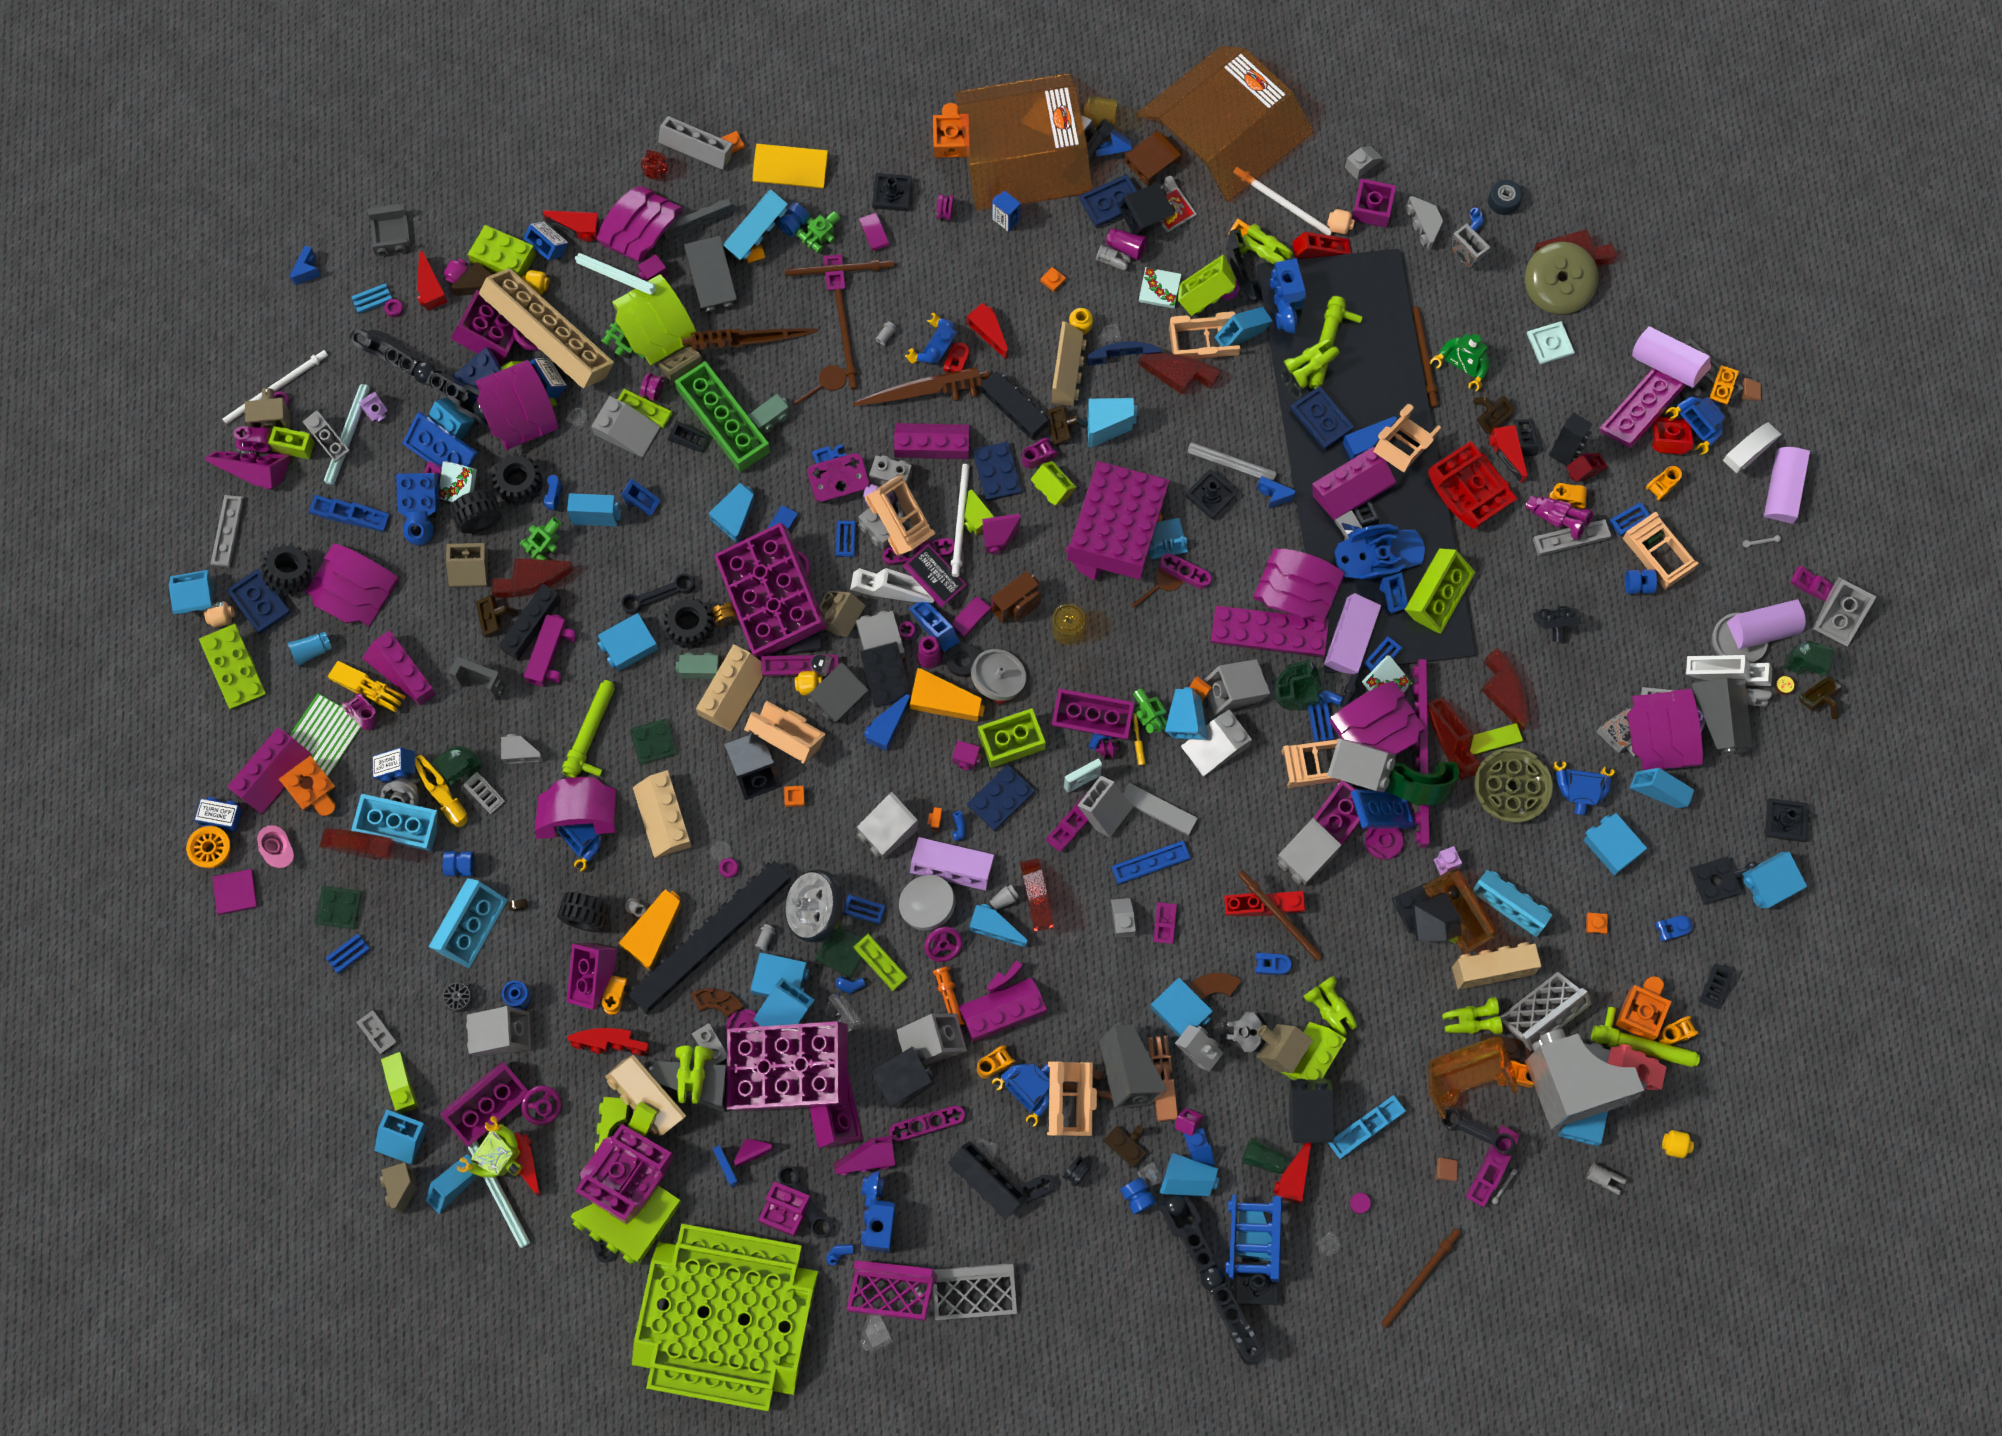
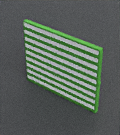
M318 693L289 736L312 754L311 757L326 776L329 777L361 727L353 718L348 716L342 705L340 706Z

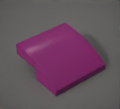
M774 1181L765 1199L767 1203L758 1221L795 1237L805 1216L810 1196Z

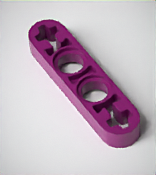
M949 538L925 541L913 549L916 554L929 544L937 552L936 545H938V548H942L939 549L938 553L942 558L951 556L954 553L955 543ZM944 544L952 546L949 548V551H946L945 548H943ZM892 547L885 549L883 552V561L889 566L905 564L910 559L904 553L901 554L902 559L899 556H895L894 560L886 558L889 556V553H892L894 556L896 555Z
M951 1106L901 1121L890 1127L889 1136H892V1140L895 1142H902L952 1127L963 1122L965 1112L960 1106ZM954 1110L957 1113L961 1112L962 1115L959 1116V1120L949 1118L948 1121L950 1123L946 1124L943 1113L947 1112V1116H950ZM934 1116L942 1118L940 1126L936 1127L931 1124V1119ZM914 1122H921L923 1124L922 1131L914 1132L912 1124ZM905 1124H908L911 1135L907 1136V1131L903 1132L900 1138L892 1134L897 1127H899V1130L906 1129Z

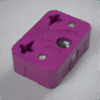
M858 453L811 465L807 471L814 499L819 503L864 491L869 485L862 457ZM852 459L854 462H858L854 469L853 466L848 465ZM815 470H818V472L823 473L820 475L819 479H817L816 476L812 475L814 474ZM839 482H841L842 485L845 484L846 486L844 487L843 492H840L839 489H836Z

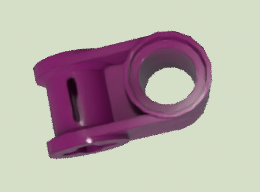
M241 426L233 432L236 439V447L241 451L267 452L270 448L268 442L272 432L267 428Z
M1048 437L1043 438L1023 450L1021 462L1024 467L1031 469L1054 459L1058 452L1052 448ZM1032 456L1034 457V459L1029 460L1026 457Z
M360 693L356 694V697L351 701L342 703L343 709L348 716L353 718L362 729L371 730L376 726L375 709Z

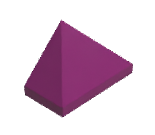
M746 1139L734 1163L738 1168L773 1151V1148L769 1143Z

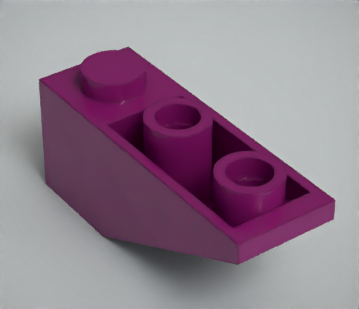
M892 1136L871 1138L835 1162V1174L848 1175L852 1171L868 1172L873 1168L888 1169L895 1165Z

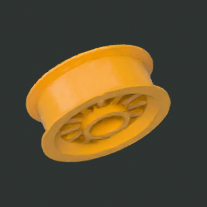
M205 826L199 828L188 839L187 855L199 867H218L229 857V838L218 827ZM209 845H214L211 852H206V848Z

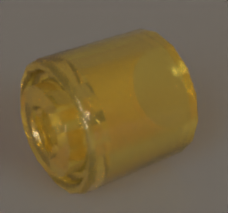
M1090 95L1088 101L1086 100L1083 116L1091 119L1095 128L1104 118L1114 125L1118 99Z
M1064 604L1055 610L1052 615L1051 632L1057 642L1063 645H1073L1083 638L1086 625L1084 611L1074 604ZM1066 619H1072V624L1069 622L1065 623Z

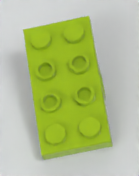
M236 624L199 638L229 709L266 695L255 665L252 663V657L247 651Z

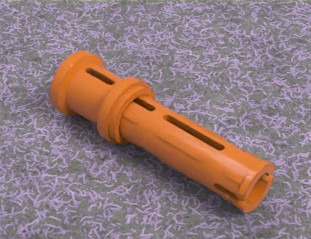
M950 967L934 970L933 975H936L939 985L938 991L943 995L948 1013H956L960 1026L964 1025L953 990L955 983L952 982L950 977Z

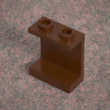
M1157 130L1127 152L1124 163L1148 187L1153 183L1155 175L1173 162L1177 165L1180 163L1181 152L1169 142L1166 135L1161 134Z

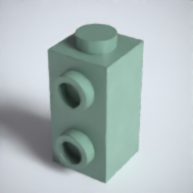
M776 394L751 412L748 417L761 434L764 432L769 433L776 423H782L788 418L790 405L785 398L781 399Z
M685 653L684 655H679V661H676V673H679L681 679H713L719 670L718 655L713 653H704V655Z

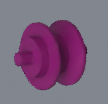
M1111 739L1109 743H1104L1101 740L1099 748H1096V752H1100V756L1103 755V759H1105L1106 755H1110L1113 758V754H1116V750H1119V746H1115Z

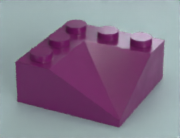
M476 290L451 339L477 354L486 347L490 348L501 366L515 340L513 335L514 326L479 295L480 291Z

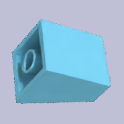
M1134 398L1089 399L1087 413L1088 447H1094L1132 430L1133 424H1136L1137 405H1134Z

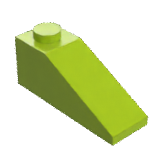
M398 1052L381 1059L395 1111L401 1115L419 1108L401 1053Z

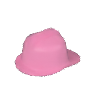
M274 825L262 828L258 833L257 841L258 850L264 860L276 868L289 866L293 861L294 853L285 831Z

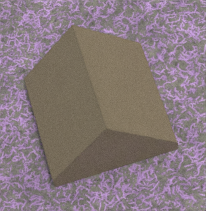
M687 345L660 361L657 365L669 382L674 385L675 380L702 364V358L699 352Z

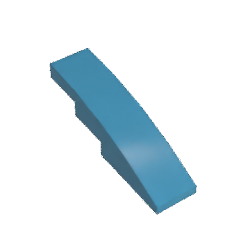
M1393 1095L1334 1138V1142H1328V1144L1339 1159H1341L1405 1113L1406 1110L1396 1096Z

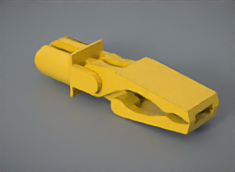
M339 661L336 662L327 676L335 683L356 694H364L370 701L394 712L398 710L395 706L400 707L402 704L395 697L401 700L406 698V696L388 688L386 684L379 681L374 682L365 673Z
M422 755L416 756L415 766L430 794L443 806L440 809L448 821L456 827L464 826L467 823L468 817L459 800L453 798L446 782ZM420 762L428 772L436 777L437 786L428 782L426 772L422 765H420Z

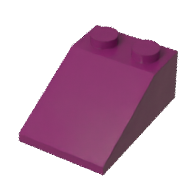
M1342 780L1314 816V819L1341 846L1361 824L1351 795L1352 791L1361 789L1355 784Z
M591 942L572 943L567 992L568 1003L590 1009L597 1008L615 970L617 949Z

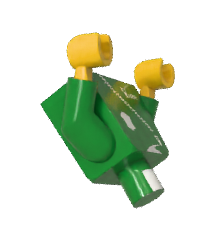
M1464 334L1462 338L1456 337L1448 340L1439 351L1440 354L1434 356L1430 362L1431 364L1434 360H1438L1439 365L1436 367L1437 369L1442 365L1443 358L1446 357L1445 360L1460 370L1474 378L1477 376L1475 380L1469 383V389L1473 386V383L1477 384L1476 391L1482 388L1481 379H1484L1490 367L1489 357L1486 354L1487 346L1480 342L1481 337L1477 334H1472L1471 336Z

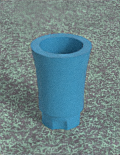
M326 632L287 642L298 667L308 660L332 649Z

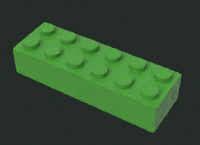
M706 361L675 380L679 394L739 472H742L771 453L767 440Z

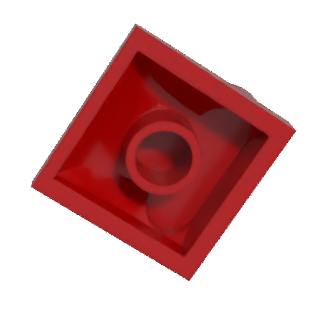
M1658 417L1652 424V447L1659 453L1685 454L1692 449L1691 426L1685 419L1675 418L1669 421L1670 418Z

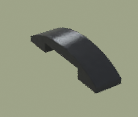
M1233 229L1229 233L1228 252L1232 271L1243 291L1252 300H1260L1262 295L1258 282L1250 281L1240 249L1246 247L1241 230Z

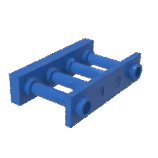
M1232 1195V1200L1228 1201V1212L1231 1213L1230 1262H1226V1274H1229L1231 1280H1235V1272L1267 1274L1272 1282H1280L1283 1208L1281 1196H1273V1202H1269V1204L1238 1203L1237 1195ZM1238 1211L1269 1212V1214H1272V1222H1269V1224L1237 1223ZM1237 1231L1268 1232L1269 1235H1272V1243H1268V1245L1237 1244ZM1236 1252L1268 1253V1255H1271V1263H1267V1265L1236 1264Z

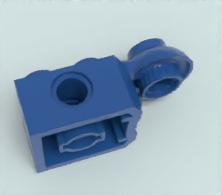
M1297 258L1275 262L1274 270L1271 271L1272 278H1270V287L1275 291L1274 301L1279 311L1275 316L1277 327L1291 334L1295 333V327L1298 325L1295 310L1303 308L1306 298V291Z
M438 473L396 474L398 512L407 518L403 525L404 537L413 545H425L431 540L434 532L433 524L428 519V516L440 510ZM415 525H418L422 530L419 536L413 532Z
M876 1171L869 1177L863 1178L862 1195H866L864 1207L869 1208V1210L865 1209L864 1222L867 1225V1229L862 1231L861 1242L865 1246L866 1251L890 1253L896 1207L894 1203L877 1200L878 1197L882 1198L884 1178H880V1171ZM877 1225H881L883 1227V1230L880 1232H874L873 1228Z

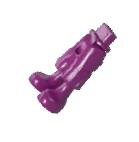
M1531 496L1525 508L1532 510V514L1537 515L1556 527L1561 528L1565 525L1570 528L1571 537L1577 541L1583 535L1584 526H1589L1594 514L1590 509H1574L1572 504L1552 498H1543L1542 496L1539 498Z

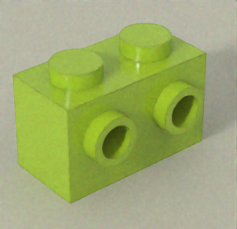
M275 426L268 442L273 452L304 459H310L315 444L311 435L306 432H298Z
M1053 461L1043 463L1030 479L1035 484V487L1047 497V500L1055 506L1064 503L1077 488Z

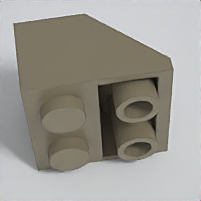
M485 543L447 544L446 566L449 587H487L488 549Z
M828 591L819 606L828 627L825 630L837 636L848 637L866 605L852 593Z
M405 1162L382 1169L383 1176H380L381 1185L383 1188H386L388 1194L385 1196L388 1208L391 1207L392 1211L398 1214H402L418 1188L413 1168Z

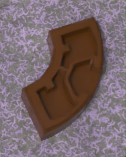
M1210 973L1197 978L1188 987L1203 1001L1212 994H1224L1230 997L1242 980L1226 973Z
M707 988L690 994L700 1012L706 1009H716L723 1012L728 1018L733 1013L745 1008L738 998L727 991Z

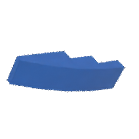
M316 494L309 509V514L381 532L384 531L389 516L388 513L355 502L350 504L335 498L331 500Z

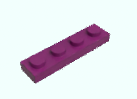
M816 655L761 656L762 677L798 676L802 671L814 670L811 666V661ZM824 655L826 659L822 672H818L819 675H829L838 665V655Z

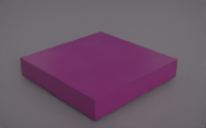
M252 869L212 877L218 915L258 907Z

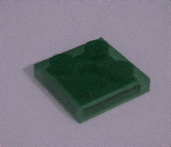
M667 718L630 728L639 765L677 755Z
M322 886L315 925L354 930L362 891Z
M838 927L836 932L824 941L815 961L850 978L861 959V956L853 948L861 938Z

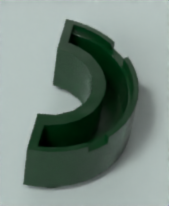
M1439 762L1434 774H1422L1408 768L1405 763H1396L1390 772V781L1386 789L1388 793L1410 801L1417 806H1422L1423 804L1440 805V803L1447 801L1452 796L1459 776V767L1456 762Z

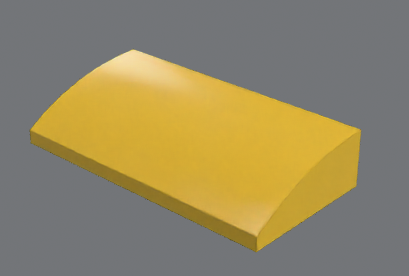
M756 144L753 182L824 188L828 150Z

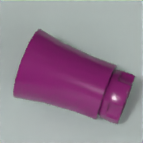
M1111 228L1106 238V245L1139 261L1146 248L1147 237Z
M933 636L923 637L918 646L917 661L922 667L932 669L941 663L942 652L936 638Z

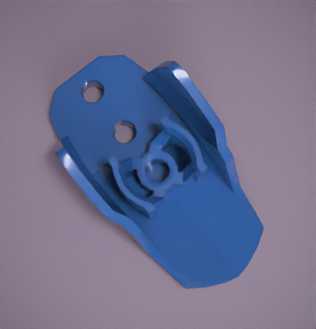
M1381 524L1368 526L1353 533L1349 539L1339 543L1334 552L1337 567L1344 572L1345 578L1372 579L1394 574L1422 564L1425 545L1416 530H1399L1398 526ZM1360 554L1364 556V560L1360 559ZM1344 557L1349 559V561L1344 564L1341 559Z

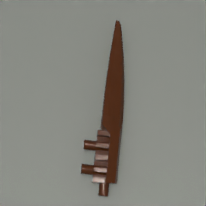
M738 328L690 333L691 337L682 338L681 340L682 345H691L693 350L697 348L704 350L707 347L709 349H713V347L722 348L723 346L743 347L744 344L790 339L813 334L819 330L815 328L742 331V329Z
M974 367L911 381L856 401L854 406L937 393L942 390V393L951 391L952 400L960 399L958 390L969 388L971 397L977 396L976 386H981V379L989 378L988 370L979 372L978 368Z

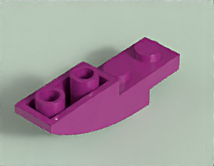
M1501 1125L1497 1134L1507 1133L1517 1144L1519 1134ZM1508 1138L1502 1139L1499 1142L1498 1148L1501 1151L1508 1150L1511 1146V1140ZM1490 1145L1483 1158L1484 1162L1465 1197L1485 1207L1493 1190L1497 1188L1512 1154L1503 1156L1496 1151L1493 1145Z

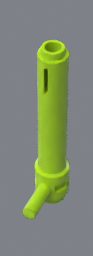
M1333 296L1328 301V309L1325 312V322L1319 342L1331 338L1334 345L1339 323L1342 322L1343 318L1357 323L1361 322L1362 316L1345 311L1346 301L1344 298ZM1328 364L1310 374L1308 384L1311 389H1316L1319 386L1322 387Z
M604 680L600 684L572 750H569L566 756L568 759L562 765V773L571 778L577 777V775H580L581 770L596 776H601L602 769L589 765L585 761L588 749L615 690L614 683Z
M1608 1007L1605 1026L1594 1025L1592 1029L1591 1041H1595V1043L1600 1045L1606 1044L1607 1047L1611 1048L1620 1047L1621 1044L1631 1046L1634 1051L1645 1053L1647 1056L1689 1067L1698 1066L1700 1055L1697 1052L1619 1032V1029L1612 1028L1616 1008Z

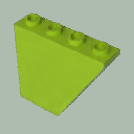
M658 1186L645 1206L627 1225L595 1204L574 1212L571 1215V1219L574 1221L573 1225L579 1230L583 1231V1229L591 1232L589 1236L595 1241L600 1242L602 1240L606 1242V1248L613 1253L619 1251L624 1255L622 1258L632 1265L634 1262L639 1265L681 1205V1201Z

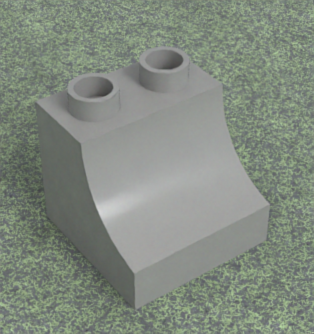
M1557 1029L1540 1036V1041L1532 1044L1534 1052L1525 1061L1551 1130L1624 1106L1644 1091L1635 1067H1618L1600 1060L1588 1050L1579 1034L1566 1037L1563 1029Z

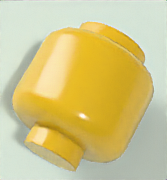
M529 270L526 275L522 276V280L539 295L548 291L549 277L544 272Z
M1077 308L1070 314L1069 324L1084 332L1083 335H1085L1092 328L1093 316L1087 309Z
M815 670L800 672L795 677L796 691L806 696L824 679L823 676H820Z
M1671 1130L1668 1134L1665 1133L1662 1149H1665L1666 1155L1684 1159L1688 1153H1692L1694 1142L1690 1141L1688 1133Z

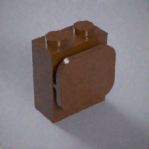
M1025 571L991 597V611L1002 624L1012 616L1013 620L1018 622L1040 605L1041 593L1038 591V579L1033 574L1030 575Z

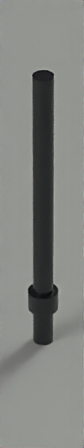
M1382 605L1359 671L1351 675L1349 684L1345 686V695L1341 704L1343 708L1350 703L1352 696L1356 693V684L1383 609Z

